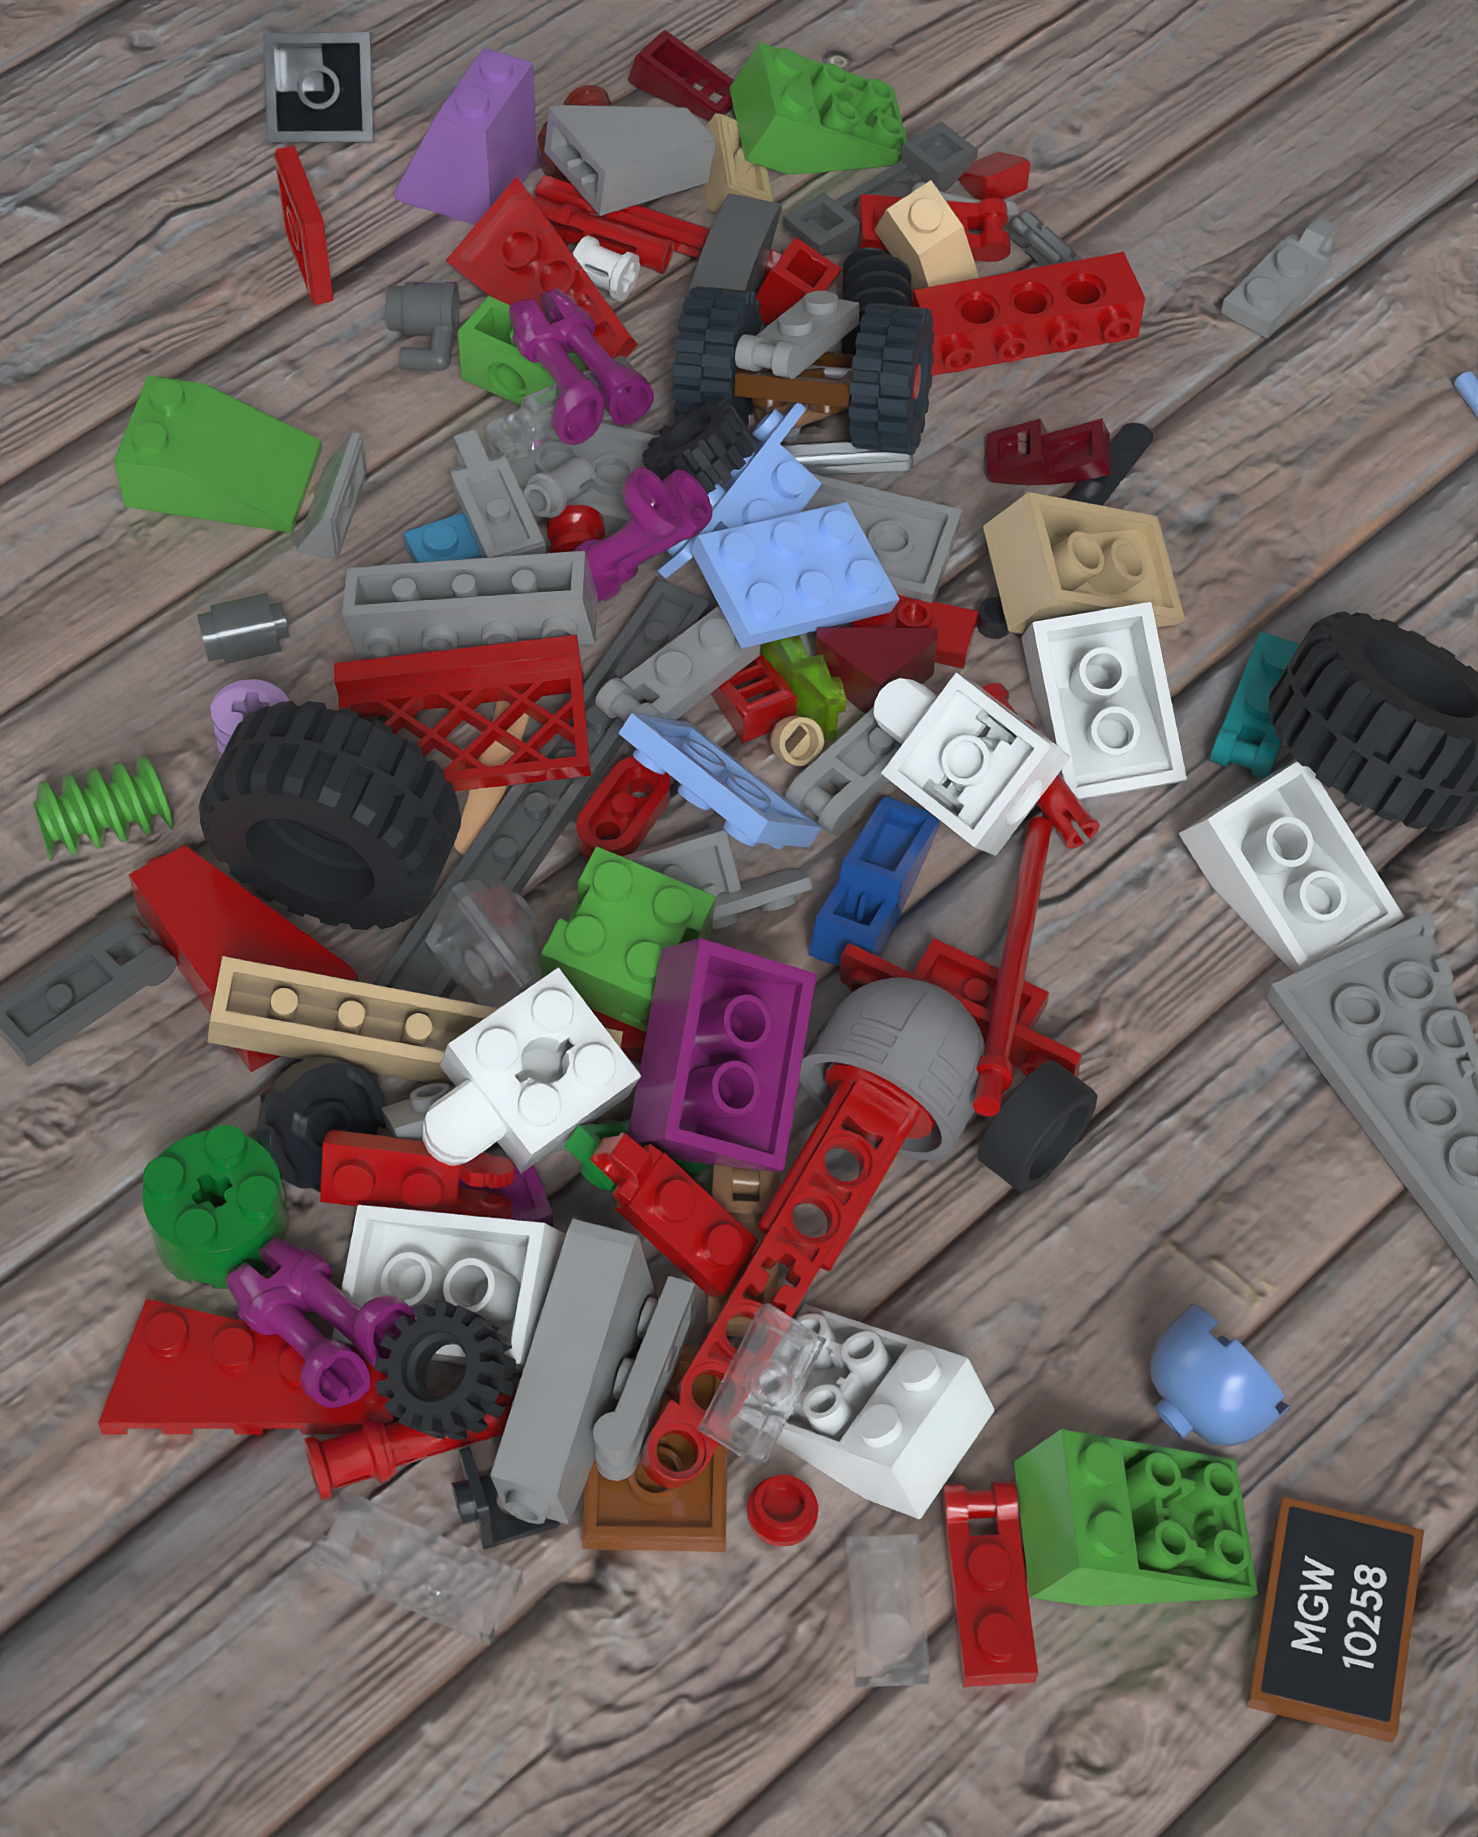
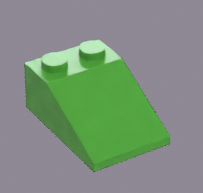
M148 375L114 458L124 507L293 533L322 450L321 440L203 383Z

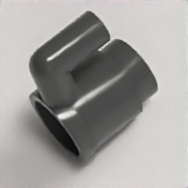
M405 282L404 286L389 285L386 297L388 330L404 331L405 335L431 336L430 348L401 347V370L442 371L449 367L452 357L453 338L457 337L459 328L460 299L457 282Z

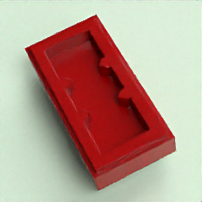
M898 595L900 600L891 612L853 621L850 628H937L938 642L935 663L964 669L977 626L979 611L934 601L930 603Z

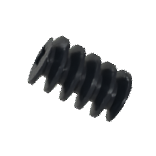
M873 247L858 248L849 254L843 263L842 300L859 303V325L842 338V353L856 354L855 343L857 333L861 332L860 322L862 316L865 315V308L870 303L912 307V273L908 265L899 258L890 256L884 250Z

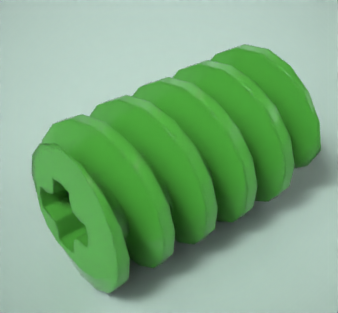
M145 755L137 758L135 776L130 775L121 761L113 763L111 781L109 783L105 781L96 767L87 771L85 789L80 787L71 774L64 775L62 778L61 795H57L46 780L38 782L36 801H33L49 861L54 860L55 844L58 840L62 841L71 855L79 854L80 836L82 834H86L93 845L99 849L104 847L105 828L111 827L121 842H126L129 838L130 822L135 821L143 833L149 836L153 835L154 816L160 815L171 830L173 829L171 813L160 775Z

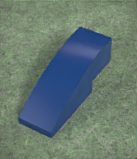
M883 796L844 858L838 883L816 916L808 956L841 967V954L847 944L855 945L873 955L880 956L914 887L941 820L929 811Z

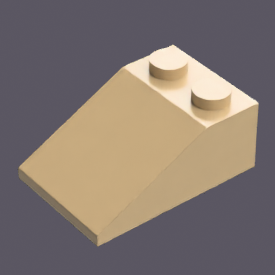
M1028 492L983 526L1009 632L1024 634L1032 622L1147 602L1152 603L1156 627L1174 626L1185 620L1158 516Z

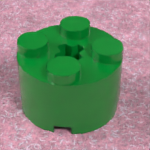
M219 1125L210 1131L195 1133L178 1140L147 1164L143 1172V1207L157 1254L171 1274L190 1284V1280L212 1284L213 1289H229L225 1282L226 1277L243 1262L249 1264L261 1275L269 1270L260 1256L259 1248L273 1236L285 1239L289 1228V1213L277 1164L261 1144L245 1136L238 1127Z

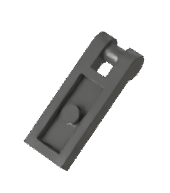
M126 917L0 1001V1036L29 1067L145 986H156L164 982L174 972L177 960L163 945H153L149 940V930L137 917ZM119 957L131 958L130 961L121 967L115 962Z

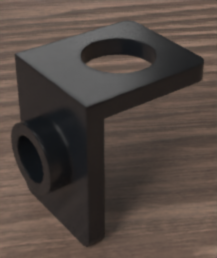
M470 1447L459 1450L463 1480L451 1483L453 1495L462 1524L466 1525L475 1522L483 1550L551 1530L560 1525L561 1522L548 1518L542 1524H534L523 1520H511L503 1516L497 1507L499 1495L490 1474L479 1477Z

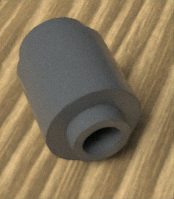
M267 593L210 605L211 612L197 615L209 662L224 659V663L228 664L281 652L279 639L290 637L282 602L270 604Z

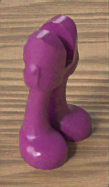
M558 288L543 292L541 303L544 314L531 298L518 301L510 306L509 318L514 330L512 340L520 354L530 362L540 363L558 387L559 399L552 413L551 426L561 442L566 445H577L591 438L601 424L604 408L612 420L622 426L638 421L651 408L654 401V392L647 379L636 370L616 362L601 347L593 336L595 331L594 319L586 310L579 307L568 294H565ZM568 353H575L594 376L600 391L589 378L581 373Z
M638 467L624 479L622 495L625 505L631 514L630 519L610 537L603 540L593 539L585 541L576 546L572 551L586 552L598 595L597 603L614 597L624 583L629 582L637 575L640 564L667 551L684 540L695 537L709 524L713 514L709 496L703 486L691 474L677 469L662 482L651 470Z
M273 1236L259 1248L262 1260L274 1274L271 1278L265 1279L253 1267L244 1262L226 1277L225 1282L238 1303L239 1317L258 1333L263 1335L278 1334L305 1360L300 1374L301 1386L304 1392L317 1403L331 1408L340 1407L359 1400L370 1388V1374L365 1363L343 1342L327 1339L303 1314L315 1311L339 1330L359 1350L367 1362L375 1368L376 1357L389 1359L391 1354L390 1349L380 1345L385 1334L398 1339L402 1332L393 1323L402 1315L415 1320L413 1309L397 1295L388 1294L373 1297L362 1307L358 1306L331 1282L332 1272L330 1266L316 1251L301 1249Z

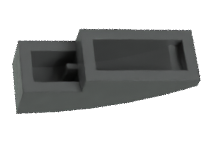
M728 193L708 234L686 298H690L689 291L692 288H696V286L752 291L757 294L761 287L780 218L781 204ZM684 307L682 308L681 315H684Z

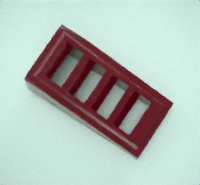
M665 29L635 56L628 81L642 91L679 108H688L692 114L708 121L712 119L715 113L726 115L733 108L729 88L734 80ZM697 84L704 88L698 91L694 86ZM713 93L723 96L717 103L709 99Z

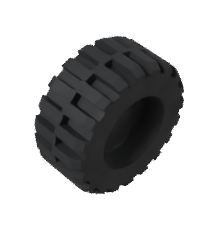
M1345 611L1337 612L1315 622L1269 695L1270 722L1272 726L1276 727V736L1282 745L1289 746L1292 749V756L1302 766H1307L1316 773L1315 778L1328 788L1332 786L1343 793L1345 799L1359 807L1364 805L1374 810L1375 815L1392 821L1396 819L1402 821L1406 827L1422 829L1427 826L1431 831H1444L1469 822L1478 811V672L1470 665L1465 666L1455 658L1456 655L1441 646L1439 648L1428 642L1425 636L1413 630L1410 632L1399 628L1397 623L1383 618L1375 620L1369 614L1356 612L1350 615Z
M294 701L279 702L271 707L266 706L246 716L244 721L238 723L199 803L200 823L205 841H210L211 852L219 862H226L230 866V874L242 884L247 882L257 889L256 894L269 902L275 900L287 906V911L301 917L307 914L319 918L320 923L335 927L340 923L349 924L352 929L368 930L374 925H377L380 929L393 927L400 922L407 921L423 910L424 905L430 900L456 841L457 834L461 828V814L456 793L452 784L446 783L444 771L434 760L427 761L422 756V748L409 738L403 741L392 734L393 728L377 720L374 724L359 718V712L343 707L336 711L326 708L325 703L307 701L301 706H297Z

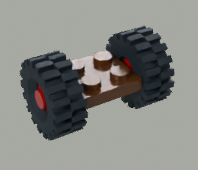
M696 286V288H692L689 291L690 298H686L683 305L684 315H680L678 323L680 334L679 338L675 340L674 351L677 352L676 363H673L672 376L675 377V384L672 388V399L676 400L674 406L675 417L681 413L684 416L689 414L690 408L697 404L703 407L707 400L715 399L717 402L720 398H725L731 403L746 426L749 424L748 415H752L754 405L774 408L786 405V401L807 403L810 411L828 414L841 412L843 407L849 408V418L852 419L849 431L850 436H852L851 443L855 449L910 455L916 453V448L919 447L921 442V433L924 432L925 413H928V395L933 377L931 376V367L934 364V352H932L934 344V331H932L934 322L930 309L870 303L865 308V315L862 316L860 322L861 332L857 333L855 343L856 354L827 351L796 378L789 379L775 376L772 369L762 368L757 372L739 369L736 365L735 351L739 339L744 334L756 336L760 333L762 326V314H758L760 302L759 299H756L757 294L755 292Z

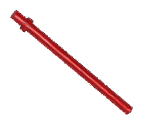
M1035 817L1028 822L985 1040L984 1055L979 1058L976 1066L979 1076L973 1108L982 1116H994L1000 1111L1003 1092L1010 1088L1013 1080L1014 1068L1009 1059L1052 833L1051 822L1043 817Z

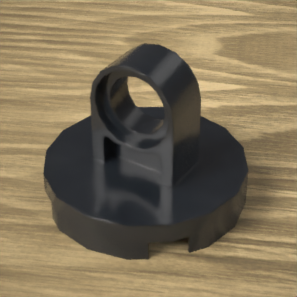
M314 1056L292 1065L270 1088L262 1092L260 1095L261 1106L258 1115L256 1137L258 1143L275 1160L282 1180L300 1189H314L317 1192H321L323 1141L327 1132L339 1130L377 1135L378 1126L384 1129L386 1127L381 1107H385L383 1092L372 1076L362 1069L338 1057Z

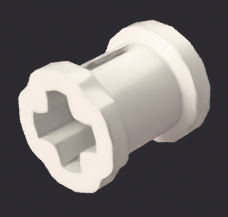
M585 236L581 239L573 252L576 259L597 287L609 291L612 299L620 302L624 301L637 281L640 270L639 256L631 252L621 255L601 247L598 239L591 236Z

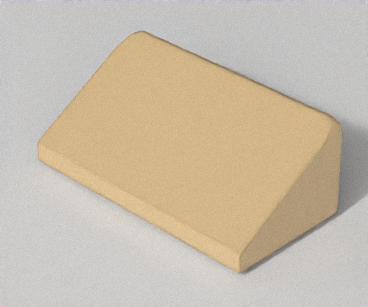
M715 113L705 126L716 139V151L712 159L709 183L703 184L707 210L712 213H718L728 193L773 202L767 167L745 161L737 121L725 115Z

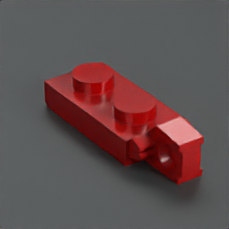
M626 1133L603 1138L589 1160L617 1185L612 1193L619 1202L615 1210L707 1295L711 1297L725 1295L759 1241L665 1152L662 1153L651 1144L642 1147Z

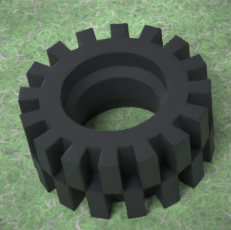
M720 398L717 402L715 399H710L705 402L703 407L700 404L691 407L689 414L685 416L682 413L673 418L675 420L674 424L671 426L665 425L658 432L661 436L652 438L647 444L649 449L643 451L642 457L644 459L642 462L646 469L655 473L662 482L673 471L677 469L684 470L691 474L708 494L716 489V483L721 480L725 483L732 478L731 471L740 470L746 464L744 458L750 457L753 454L754 449L752 447L756 445V440L729 401L725 398Z
M436 1301L435 1309L426 1304L414 1307L413 1310L417 1319L413 1320L402 1315L393 1323L402 1332L397 1339L385 1334L380 1344L391 1350L389 1359L376 1357L375 1370L387 1375V1379L375 1382L378 1394L390 1399L383 1406L390 1415L400 1418L399 1422L407 1427L443 1440L445 1436L454 1440L466 1439V1429L478 1434L489 1427L483 1418L485 1414L499 1418L506 1409L495 1401L499 1392L512 1397L515 1384L504 1380V1373L517 1372L516 1359L504 1354L505 1351L513 1348L508 1337L497 1332L500 1327L494 1322L460 1305L455 1306L449 1302ZM458 1345L464 1351L467 1358L464 1378L451 1395L441 1398L433 1397L425 1384L428 1364L441 1347Z

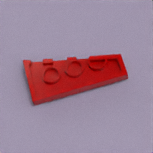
M517 176L446 259L447 263L485 295L510 306L518 301L531 298L544 314L541 303L543 292L558 288L565 294H568L579 307L586 310L594 319V338L619 364H622L638 345ZM586 367V375L595 383H597L594 376Z
M146 1299L98 1424L102 1434L128 1435V1429H161L163 1435H193V1429H233L235 1435H263L264 1429H300L302 1435H343L360 1430L362 1421L368 1419L382 1420L384 1426L398 1422L399 1418L390 1415L383 1406L390 1399L379 1395L375 1382L387 1379V1375L376 1371L356 1347L348 1346L365 1363L370 1374V1388L357 1401L340 1407L328 1408L320 1405L304 1392L301 1386L300 1374L305 1360L278 1334L263 1335L254 1331L245 1321Z

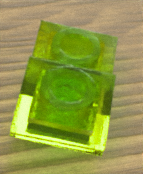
M799 635L760 644V652L787 681L797 696L796 716L814 720L820 726L825 741L835 739L837 737L838 713L846 711V697L841 679L838 676L830 677L823 655L806 658L804 646Z

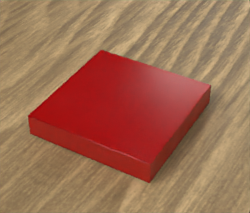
M295 145L276 149L274 159L285 234L311 302H314L315 305L332 302L334 300L323 217Z

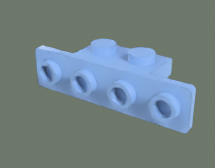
M795 402L782 414L776 408H773L757 424L751 434L758 441L752 447L754 449L753 454L750 457L744 458L746 464L740 470L731 471L730 473L733 477L725 482L722 487L716 483V489L708 493L713 512L709 524L695 537L684 540L667 550L669 555L657 569V572L665 579L693 557L690 547L698 535L796 514L804 509L822 483L780 444L807 409L802 403Z

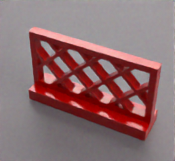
M577 635L334 663V683L338 694V710L343 707L359 712V718L385 715L389 719L384 724L393 728L392 734L395 735L402 728H405L421 739L416 745L422 748V756L424 758L435 748L453 761L443 771L446 783H451L455 792L591 776L584 696V671ZM571 693V699L555 715L535 703L542 696ZM506 701L511 704L494 722L474 711L482 703ZM446 708L450 711L433 729L428 728L413 718L422 710ZM524 713L544 725L526 743L507 732ZM572 719H573L574 728H573L572 726H570L569 724H567V723H568L569 721H571ZM463 720L482 732L464 751L445 739ZM558 734L575 745L576 756L549 759L539 753V751ZM495 741L515 753L503 765L486 766L477 760Z

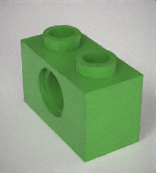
M488 296L458 330L461 379L520 406L524 403L554 410L559 399V390L555 381L540 363L530 362L520 354L512 340L514 330L509 318L510 305ZM568 353L573 363L586 377V365L575 353Z

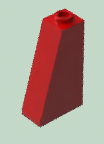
M186 845L167 855L156 856L148 860L140 869L128 874L138 911L160 943L175 957L178 969L210 1015L223 956L359 982L358 975L350 965ZM233 1047L250 1072L280 1057L279 1055Z

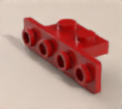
M933 938L913 973L855 945L847 944L841 954L840 980L852 993L866 984L888 978H910L931 983L947 991L962 1003L976 1021L985 1043L999 968L936 938ZM1024 981L1009 1061L1013 1066L1020 1068L1026 1077L1042 1064L1056 1061L1078 1078L1081 1054L1033 1031L1047 1006L1049 992Z

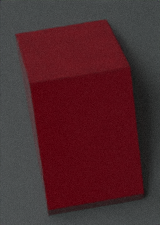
M817 628L814 663L817 664L819 678L866 714L874 707L880 690L888 683L902 678L923 684L933 676L938 629Z

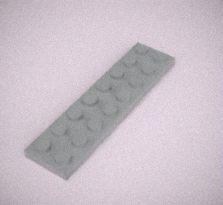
M522 403L498 455L501 458L507 457L523 494L528 480L534 474L539 472L549 473L572 457H582L592 466L596 477L590 480L596 483L591 491L578 496L568 502L566 506L585 505L596 509L604 518L605 530L616 533L631 517L622 495L624 479L636 468H646L642 462L644 459L642 457L643 451L649 449L647 444L652 438L660 436L601 422L595 434L585 442L577 445H566L556 436L551 426L553 410ZM813 474L822 485L801 512L847 502L897 595L930 603L935 601L961 525L962 509ZM721 480L718 484L722 487L724 482Z

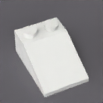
M1147 602L1032 622L1021 638L1033 697L1046 738L1071 756L1059 774L1079 800L1185 782L1187 776L1152 603Z
M1298 761L1271 773L1178 833L1210 885L1293 973L1373 937L1405 918L1323 785L1315 778L1316 774L1309 767L1302 766Z
M358 1205L341 1292L360 1307L373 1297L388 1294L397 1295L412 1309L422 1304L435 1309L436 1301L449 1302L455 1306L460 1305L491 1320L500 1327L497 1332L508 1337L513 1347L504 1352L505 1355L516 1359L517 1372L512 1373L522 1374L566 1234L546 1223ZM334 1327L332 1340L341 1341L348 1346H354ZM458 1345L443 1346L431 1358V1360L467 1365L466 1355Z

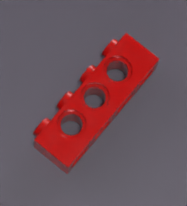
M1119 252L913 290L912 307L928 308L931 310L934 322L932 331H934V344L932 347L934 364L931 367V376L1138 338L1146 298L1125 253Z

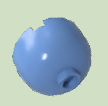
M1191 1304L1169 1324L1158 1338L1150 1358L1151 1379L1162 1397V1400L1154 1406V1410L1181 1439H1184L1193 1431L1207 1442L1215 1445L1234 1446L1252 1441L1270 1429L1290 1410V1406L1282 1402L1285 1398L1284 1394L1248 1350L1236 1338L1231 1342L1222 1335L1216 1339L1209 1331L1219 1322L1198 1305Z

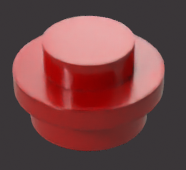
M776 1475L766 1478L755 1486L748 1498L747 1520L750 1528L757 1537L768 1544L781 1547L798 1544L805 1540L816 1526L818 1519L817 1498L812 1489L796 1477Z

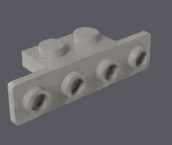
M720 826L622 856L716 896L712 930L734 924L738 921L737 913L760 906L761 911H774L793 905L797 902L796 894L813 888L810 876L795 868H788L740 884L727 832Z

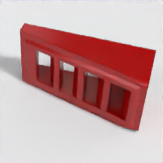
M761 652L760 656L745 666L746 669L739 671L710 693L742 744L772 732L776 723L783 718L796 716L797 696L787 681ZM752 679L755 681V683L738 690L735 688V686ZM763 693L764 697L748 703L746 699Z

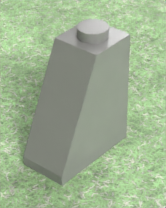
M557 105L549 108L544 152L601 216L709 183L712 159L716 151V139L710 130L704 127L688 108Z

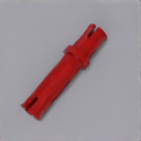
M533 198L567 246L570 244L577 246L582 238L591 236L598 239L601 247L621 255L627 252L638 255L640 266L655 270L660 274H664L668 269L674 250L673 240L659 238L621 224H615L580 213L579 206L566 203L561 207Z

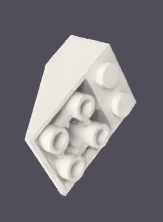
M805 1304L777 1342L735 1417L864 1499L921 1519L995 1409L967 1357Z

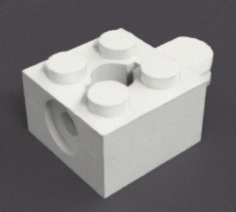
M955 673L939 696L914 680L899 678L881 689L875 700L873 714L878 725L902 744L881 774L973 847L995 856L1071 758L1069 754L983 688L958 673Z
M558 967L448 1044L440 1066L456 1088L429 1107L422 1124V1140L427 1151L434 1158L450 1166L464 1164L495 1142H498L512 1162L515 1163L520 1173H522L566 1142L578 1125L591 1124L627 1098L641 1078V1075Z

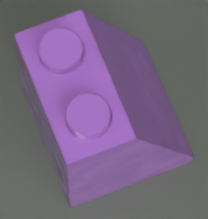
M483 48L435 116L395 190V200L476 225L516 176L523 184L537 164L533 63Z

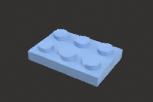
M847 502L701 534L696 537L690 547L701 572L742 649L816 631L817 628L833 627L889 613L900 600Z
M631 713L618 733L636 747L633 756L637 761L658 774H665V772L670 774L681 783L678 792L682 797L701 809L710 810L712 808L726 819L723 825L725 831L745 845L755 847L757 843H765L776 849H782L784 845L809 848L822 829L819 824L689 722Z

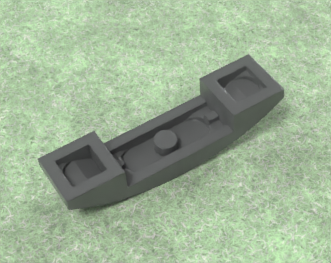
M941 121L904 143L901 161L835 201L824 192L784 215L783 225L820 254H836L859 248L860 221L857 219L856 206L860 194L906 197L911 193L912 187L918 182L927 183L932 180L939 191L946 192L975 161L978 149Z

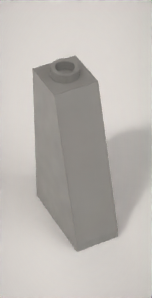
M572 1219L490 1474L505 1509L523 1521L542 1524L548 1518L569 1525L587 1482L588 1474L595 1460L594 1425L604 1414L615 1412L619 1400L613 1398V1389L618 1371L626 1357L636 1359L643 1342L642 1338L637 1337L638 1324L643 1308L649 1297L658 1299L638 1235Z

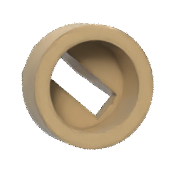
M789 716L783 718L775 724L770 734V746L775 755L781 761L795 766H806L813 763L820 756L824 745V736L820 726L814 720L806 717ZM800 726L802 730L794 735L785 745V741Z

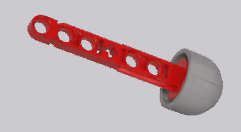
M888 978L866 984L846 997L832 1012L827 1021L822 1024L817 1037L810 1044L808 1052L803 1056L799 1080L806 1093L824 1112L757 1225V1228L765 1233L764 1237L675 1387L674 1401L670 1399L664 1406L643 1443L641 1463L647 1476L656 1484L666 1488H681L692 1483L706 1468L725 1435V1432L719 1428L729 1423L737 1414L819 1269L832 1270L895 1157L900 1155L918 1160H938L947 1157L955 1147L957 1139L961 1136L966 1123L974 1113L973 1102L979 1076L976 1066L979 1058L984 1055L985 1043L972 1015L960 1001L942 988L925 981L910 978ZM844 1149L852 1153L859 1163L858 1177L852 1181L835 1179L825 1166L827 1151ZM800 1204H812L819 1207L827 1218L828 1227L826 1233L819 1237L803 1235L793 1223L792 1213L794 1207ZM779 1262L788 1268L785 1279L793 1287L784 1284L774 1294L766 1307L764 1304L755 1301L763 1291L770 1276L761 1267L772 1269ZM745 1292L750 1299L743 1298V1293ZM772 1312H777L779 1314L778 1319ZM746 1317L752 1319L759 1326L762 1332V1343L758 1350L742 1352L736 1350L729 1343L726 1337V1326L730 1319ZM702 1375H712L719 1378L728 1390L729 1399L726 1407L720 1411L709 1412L698 1406L692 1396L691 1388L695 1378ZM669 1434H677L689 1441L694 1450L692 1467L684 1472H673L666 1469L657 1457V1444L660 1438Z

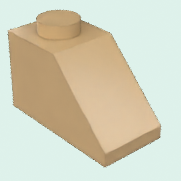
M932 180L886 209L874 229L892 257L899 258L908 265L912 273L911 284L915 289L979 278L964 227Z

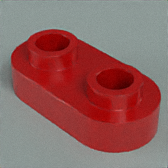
M634 756L619 761L608 773L577 818V844L581 853L590 859L596 846L621 857L634 853L669 803L670 775L667 772L665 774H658L637 761ZM642 792L647 794V796L636 798L632 794ZM604 836H613L616 839L602 840L600 838Z

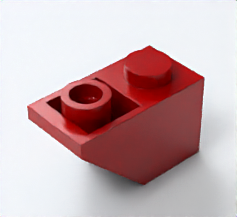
M795 237L774 265L756 295V299H759L760 302L758 314H762V321L770 325L806 294L814 291H829L843 270Z

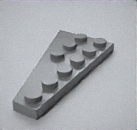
M1428 910L1271 984L1267 999L1478 1283V1045L1467 1014L1460 1012L1451 987L1453 975L1447 958H1441L1433 936L1436 928L1431 913Z

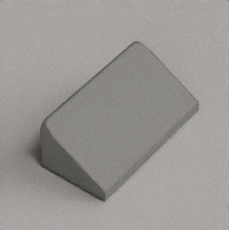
M352 432L325 464L296 546L297 552L334 559L337 558V555H340L367 475L364 444L360 433Z

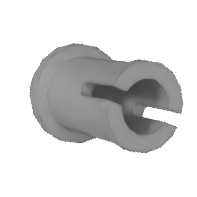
M575 456L549 473L539 472L534 474L528 480L527 486L524 489V497L531 512L539 517L553 518L559 516L566 509L568 502L594 488L596 482L590 479L596 477L595 472L587 460Z

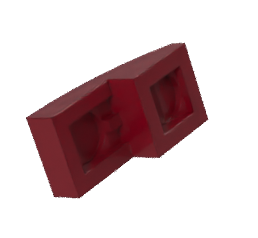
M1041 418L987 433V475L991 482L1010 485H1054L1111 475L1110 433L1102 418L1051 433L1047 432Z

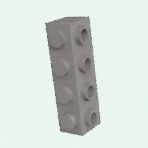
M585 551L347 568L342 618L359 660L577 635L579 645L595 644L598 595Z

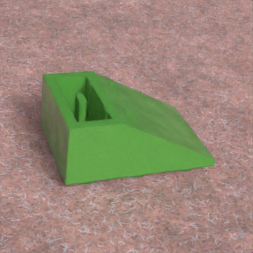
M759 42L729 88L745 161L782 173L798 175L893 166L901 161L902 146L908 142L894 87L879 79H868L847 72L835 64H823L800 56L788 48L779 49Z
M1060 1429L1014 1461L1030 1598L1093 1607L1253 1598L1258 1595L1235 1459Z

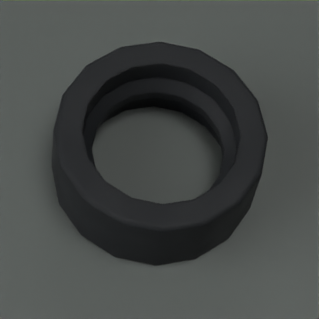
M1056 1061L1042 1064L1031 1072L1001 1105L1000 1111L993 1117L979 1144L978 1160L1020 1193L1034 1189L1059 1166L1083 1134L1096 1109L1097 1093Z

